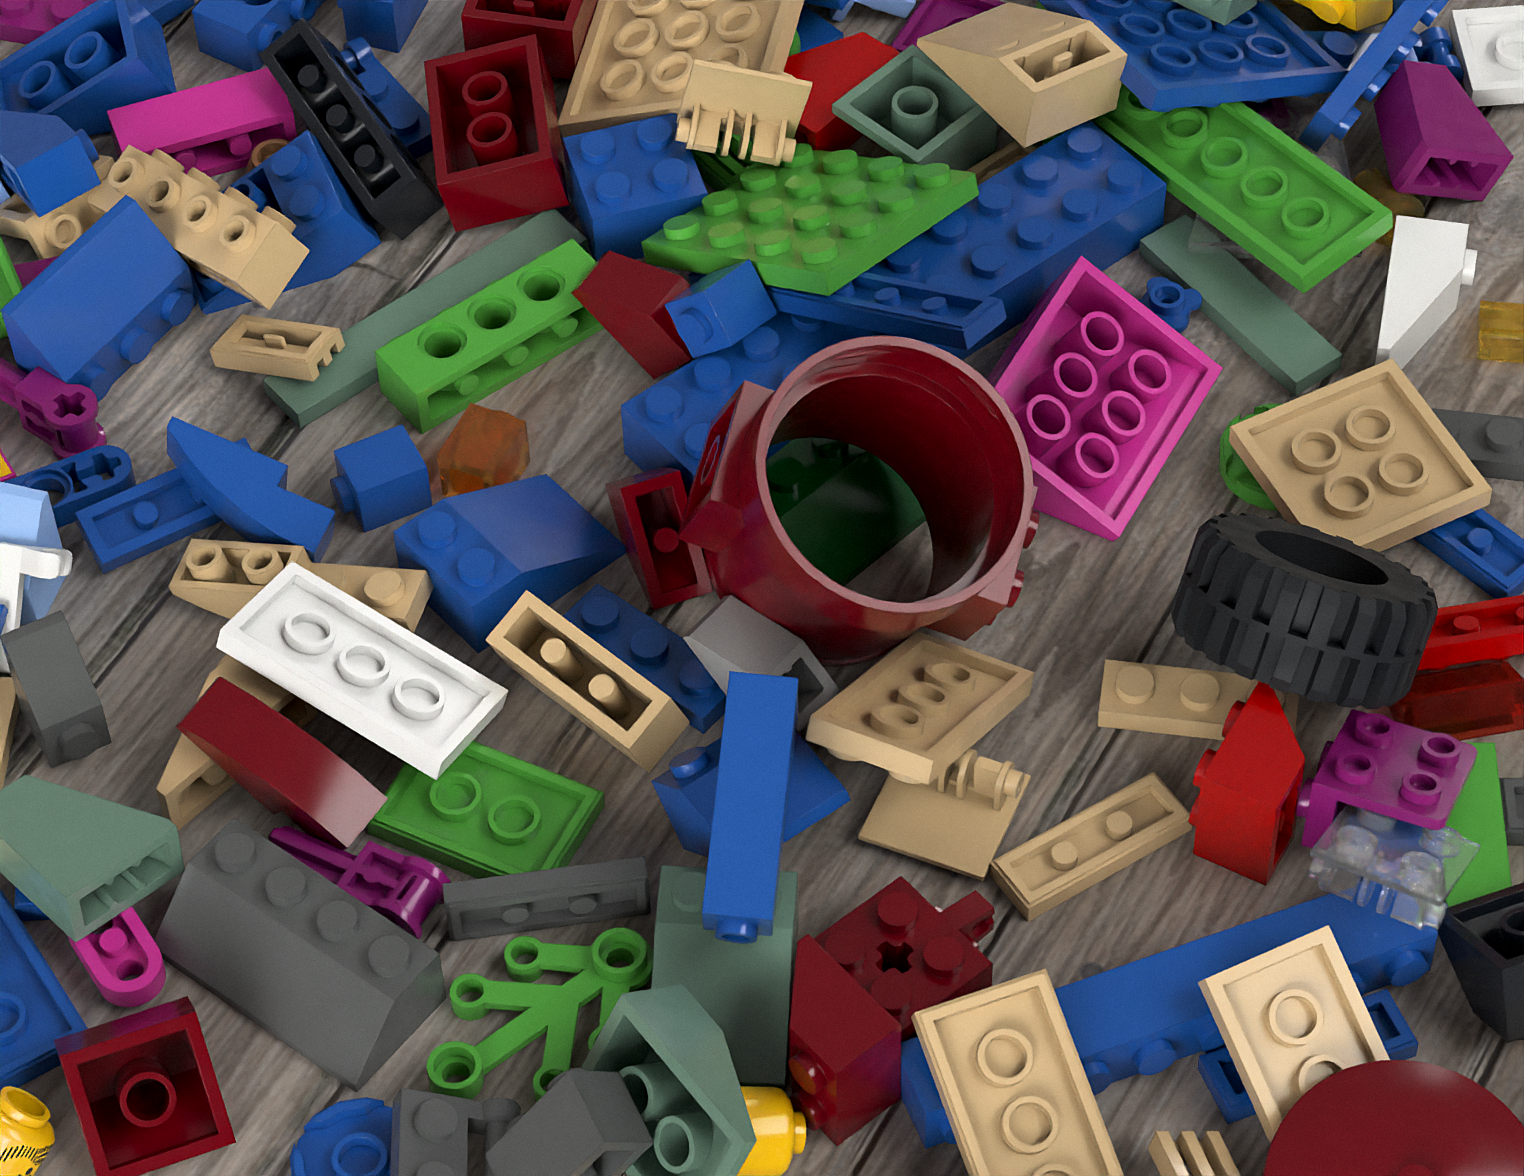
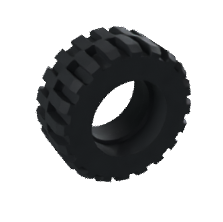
M1229 512L1221 513L1219 516L1214 515L1198 528L1170 611L1175 631L1178 636L1184 637L1187 645L1196 651H1202L1206 654V658L1214 663L1225 665L1235 670V673L1250 680L1256 679L1270 685V688L1288 693V691L1304 696L1305 699L1321 703L1328 701L1336 703L1341 707L1355 708L1356 706H1363L1366 709H1379L1382 706L1390 707L1410 691L1438 614V605L1433 588L1428 587V582L1421 576L1411 574L1410 569L1406 566L1386 559L1385 555L1375 550L1358 546L1353 541L1338 535L1335 537L1320 532L1317 528L1303 524L1300 526L1288 523L1284 519L1274 517L1262 518L1250 513H1241L1238 516Z

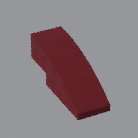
M221 676L215 679L175 726L273 815L282 811L308 835L339 849H347L388 799L321 742L279 712Z

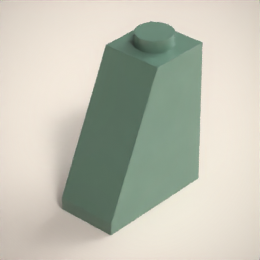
M26 774L0 790V872L75 943L185 871L177 826L167 818Z

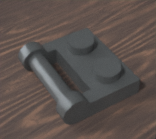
M401 1087L393 1100L390 1176H467L468 1133L485 1135L486 1153L506 1133L505 1129L509 1122L521 1115L520 1105L508 1098H491L482 1102ZM485 1157V1176H494Z

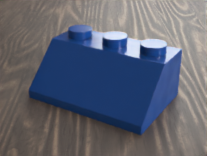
M125 195L1 309L17 368L29 374L39 366L67 384H80L90 388L95 393L99 402L106 396L111 385L133 364H138L147 357L152 346L173 326L180 325L187 319L197 302L189 266L139 204L128 195Z

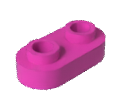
M132 906L99 927L110 928L102 934H93L95 932L93 931L76 943L68 936L72 948L100 993L110 1003L121 1007L140 1006L151 1001L162 990L166 981V970L161 952ZM130 975H141L133 980L123 981Z

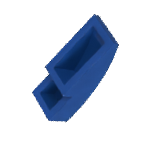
M171 417L167 425V454L186 482L218 517L249 542L304 546L312 563L321 562L333 538L335 510L287 491L288 465L178 418Z

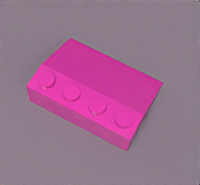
M1081 255L1047 287L986 380L1005 400L1024 435L1032 465L1033 484L1038 487L1033 509L1114 542L1120 537L1223 368Z

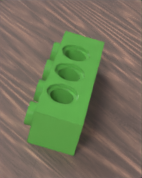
M572 238L553 250L540 254L535 260L504 278L491 282L486 288L455 306L442 310L434 318L406 334L391 339L386 345L374 351L380 391L421 434H424L604 329L596 318L571 293L595 265L596 261Z

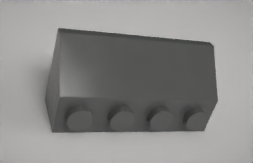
M233 818L188 862L154 939L163 960L356 1093L447 998L440 954L236 818Z

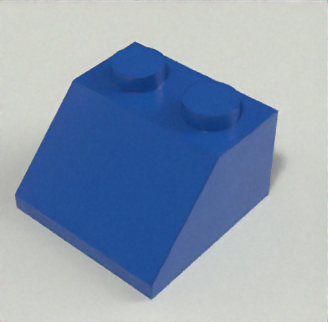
M797 732L783 843L851 801L846 788ZM722 737L706 747H694L678 754L669 762L670 769L651 781L683 849L708 857Z

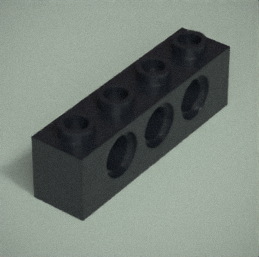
M304 18L300 19L259 54L374 219L403 240L445 205L439 191L336 46Z

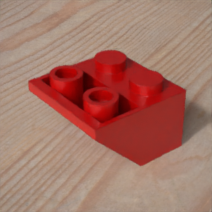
M1259 681L1246 703L1237 700L1231 707L1222 730L1224 740L1218 750L1215 751L1208 748L1199 761L1194 774L1193 785L1200 788V793L1191 809L1189 824L1196 827L1194 855L1266 886L1294 838L1297 820L1296 810L1301 793L1305 757L1274 689L1270 688V685Z

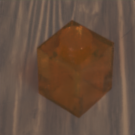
M470 403L437 454L442 495L452 497L518 481L530 463L526 421L518 419L502 410L494 411Z

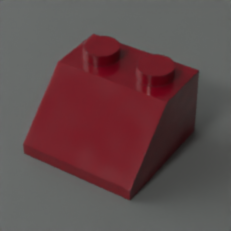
M807 934L797 942L789 1025L790 1059L788 1064L791 1071L792 1092L790 1101L793 1111L803 1113L807 1128L812 1131L820 1128L836 1146H839L901 1099V1024Z
M188 996L54 1040L97 1176H139L236 1143L199 1020Z

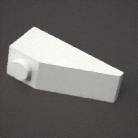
M1396 215L1375 365L1393 358L1402 370L1456 310L1460 285L1472 286L1476 266L1477 250L1466 249L1469 224Z

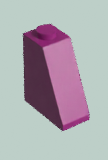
M1403 60L1373 104L1391 184L1397 192L1483 201L1514 158L1446 65Z

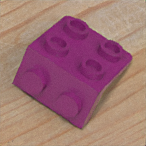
M1351 709L1335 741L1328 740L1319 759L1315 778L1308 777L1301 790L1296 810L1297 816L1306 818L1301 845L1327 853L1342 825L1343 815L1348 814L1352 805L1427 829L1440 830L1444 828L1475 766L1477 749L1473 745L1459 741L1445 733H1432L1395 722L1385 715L1365 713Z

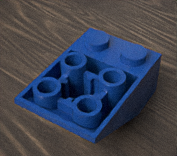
M308 130L230 185V187L240 191L258 205L257 212L262 213L264 208L269 206L291 220L296 225L292 235L310 250L282 292L335 277L381 244L366 208L318 139ZM189 267L195 297L201 311L206 315L252 301Z

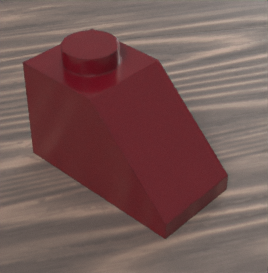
M609 250L600 257L571 292L653 379L692 360L687 346L679 336L677 328L664 305L691 286L682 276Z
M663 466L606 483L621 542L625 545L626 554L650 608L655 610L713 592L702 548L677 539L688 500L680 470Z

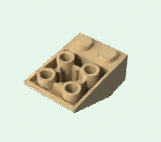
M1012 2L1005 3L917 40V46L1024 148L1115 110L1122 84L1120 77L1128 55L1090 20Z

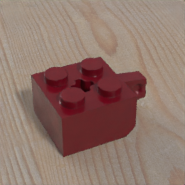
M900 876L814 938L828 954L901 1024V1042L918 1037L911 1019L914 1012L992 986L993 963L979 951L978 942L993 930L994 921L992 915L995 914L994 907L976 890L942 910L939 906H932L910 883Z

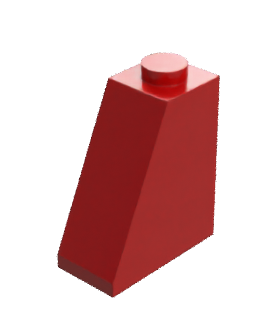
M861 32L788 56L784 72L791 74L796 79L813 82L794 136L796 143L809 144L812 146V150L834 152L847 150L864 134L833 114L832 104L900 53L894 47L885 45L867 33Z

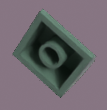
M913 44L832 104L833 114L895 156L902 158L906 163L919 165L945 163L950 169L966 171L989 157L997 149V122L922 50Z

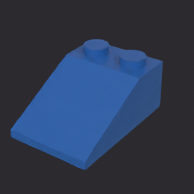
M97 0L0 61V110L56 115L74 131L82 128L88 136L111 131L107 115L108 110L177 92L162 25L137 0Z
M547 474L443 498L393 531L399 569L427 571L434 586L427 605L478 654L490 646L485 639L526 590L549 606L626 554L625 545Z

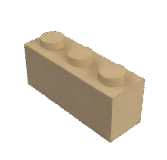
M528 590L523 593L485 639L510 668L648 773H650L690 723L671 697Z

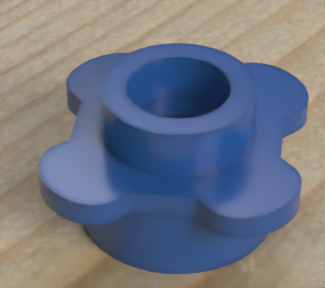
M1154 277L1148 280L1146 284L1147 292L1142 299L1138 300L1178 333H1182L1188 327L1191 311L1199 309L1202 305V296L1197 290L1192 288L1184 290L1182 286L1175 282H1170L1165 277Z

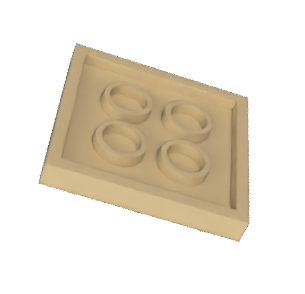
M1393 358L1230 426V444L1288 523L1300 526L1303 524L1317 528L1320 532L1335 537L1338 535L1366 549L1370 548L1377 552L1384 551L1490 505L1492 488Z

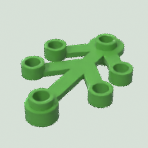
M623 927L604 931L591 946L541 943L538 939L531 936H520L511 940L505 947L504 959L507 974L517 982L487 980L476 973L460 975L452 982L449 989L451 1006L456 1016L467 1021L481 1019L491 1009L524 1012L475 1046L460 1041H450L435 1048L430 1054L426 1066L432 1093L472 1100L481 1091L484 1085L485 1074L547 1032L542 1067L536 1071L533 1077L534 1097L536 1102H538L547 1093L543 1090L544 1086L559 1074L571 1069L579 1009L602 993L599 1027L593 1030L588 1038V1051L590 1052L621 994L633 992L643 987L650 980L653 970V950L650 944L636 931ZM525 954L536 957L529 964L515 962L517 957ZM618 961H626L631 964L622 968L611 967L613 963ZM545 970L579 973L563 985L531 983L538 980ZM468 992H478L482 995L474 1002H465L460 999L462 995ZM454 1075L468 1077L466 1080L458 1083L446 1082L448 1078Z

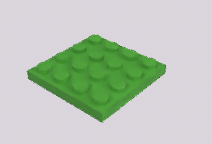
M796 143L792 163L781 161L779 167L772 164H764L761 167L749 169L740 175L739 181L728 188L705 196L702 199L703 206L694 208L685 215L676 216L665 221L663 229L641 242L646 264L708 275L711 272L750 259L764 285L830 296L978 196L976 174L974 172L950 169L945 163L919 165L905 163L902 158L897 156L877 159L857 156V153L853 150L815 151L812 150V146L809 144Z

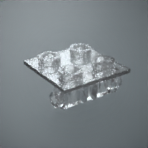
M1347 804L1311 849L1310 856L1314 857L1310 866L1308 877L1319 881L1318 889L1328 891L1350 901L1356 896L1361 877H1363L1357 897V905L1362 907L1366 906L1376 883H1379L1383 886L1376 906L1377 913L1385 914L1395 891H1398L1390 915L1391 918L1414 926L1421 931L1426 925L1438 929L1448 907V904L1444 901L1478 854L1481 845L1464 839L1458 831L1449 826H1445L1440 830H1431Z

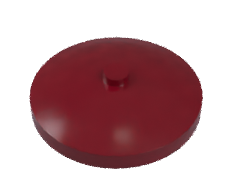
M1380 1060L1346 1068L1327 1077L1312 1087L1294 1104L1281 1122L1268 1148L1261 1176H1524V1126L1513 1112L1490 1091L1455 1071L1420 1061Z

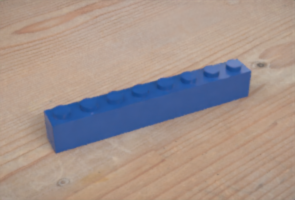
M1399 869L1054 989L1093 1095L1101 1093L1111 1083L1139 1073L1146 1076L1154 1075L1167 1069L1176 1060L1201 1051L1208 1053L1225 1047V1042L1198 982L1329 925L1361 997L1365 993L1391 984L1400 987L1418 980L1425 972L1431 970L1438 932L1402 871ZM915 1037L901 1042V1099L925 1149L944 1142L957 1144L919 1038Z

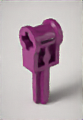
M0 357V400L19 411L23 428L52 446L54 456L59 461L91 448L107 444L104 428L95 419L99 406L96 395L90 388L80 384H67L39 366L27 374Z
M289 826L274 828L268 835L269 841L418 940L422 937L421 925L437 904L445 903L442 884L451 883V881L443 871L423 858L416 856L406 857L372 841H368L358 856H355Z

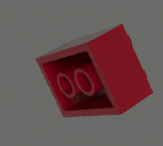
M536 34L424 61L436 183L455 232L569 205L554 86Z

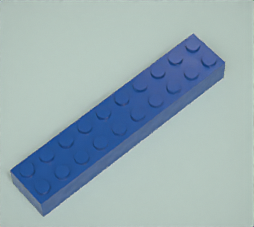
M1086 121L1072 127L978 185V196L865 272L1001 299L1007 319L968 351L924 342L964 360L1025 321L1047 287L1081 255L1100 271H1104L1137 250L1141 239L1163 227L1167 184L1092 122ZM777 311L778 314L733 346L698 357L622 404L624 454L643 472L663 466L680 470L688 498L710 423L744 380L775 391L799 364L828 346L858 337L895 335ZM792 440L770 446L766 460Z

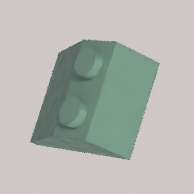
M661 865L655 920L651 989L683 984L724 1032L740 1086L777 1087L785 1091L799 921L798 872L780 871L773 935H757L756 942L740 944L719 940L715 937L714 930L703 929L702 907L707 867Z
M683 984L621 994L581 1068L586 1071L619 1072L654 1141V1144L625 1173L627 1176H736L757 1139L724 1032Z

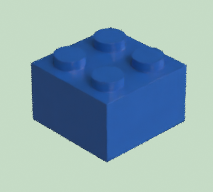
M676 113L562 138L567 189L584 236L588 239L591 255L596 262L609 250L632 259L644 258L642 241L663 229V224L668 219L685 215L694 208L703 206L702 199L708 193L690 149H686L685 142L675 141L678 124L676 123Z

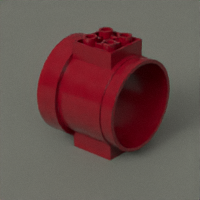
M897 336L858 337L841 341L811 355L799 364L775 391L746 380L743 381L710 423L677 539L704 548L708 573L720 600L724 596L732 595L798 636L806 643L823 667L850 666L868 662L885 655L898 647L922 626L966 641L984 625L990 626L997 614L1005 607L1012 608L1018 599L1024 581V572L1017 569L1022 548L1027 549L1039 524L1040 514L1032 510L1038 487L1033 484V471L1029 450L1015 416L1005 400L979 372L951 353L918 340ZM827 438L839 440L864 449L890 466L915 495L929 527L933 563L930 584L924 600L912 603L877 600L841 586L815 568L793 544L775 512L766 477L768 448L793 439Z

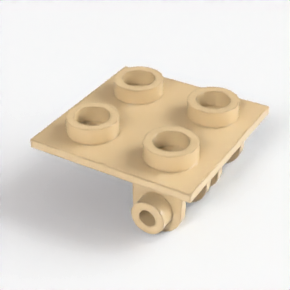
M694 59L676 123L678 124L675 141L685 142L686 149L715 154L719 131L723 132L720 155L727 156L732 134L741 135L738 159H745L749 137H752L751 161L772 164L778 167L781 161L792 163L796 146L794 136L813 82L796 79L791 74L781 71L765 73L739 68L725 60L703 61Z
M971 748L929 785L925 783L913 784L902 782L889 774L859 833V840L983 881L990 868V862L993 861L1027 789L1031 776L1014 770V762L1006 760L1005 763H1001L982 756L977 758V750Z

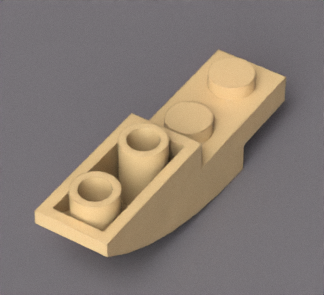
M191 539L168 586L173 595L205 610L232 619L293 561L413 634L434 587L426 570L312 563L304 546Z

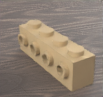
M128 144L89 203L104 215L119 200L128 195L139 204L189 267L270 310L310 252L307 247L292 235L296 225L283 214L269 206H266L262 213L257 212L258 205L233 187L228 186L224 194L219 192L221 186L194 167H191L187 175L184 174L185 168L178 161L155 148L151 155H148Z

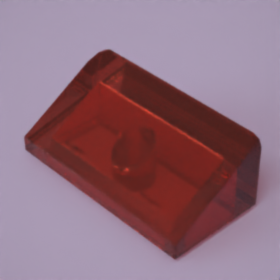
M1506 660L1415 675L1410 691L1405 697L1390 706L1389 709L1395 722L1431 731L1432 733H1445L1459 741L1524 729V679Z

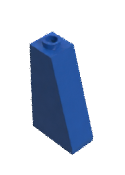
M729 671L702 907L703 929L714 930L715 937L722 941L749 944L757 941V935H773L798 722V678Z

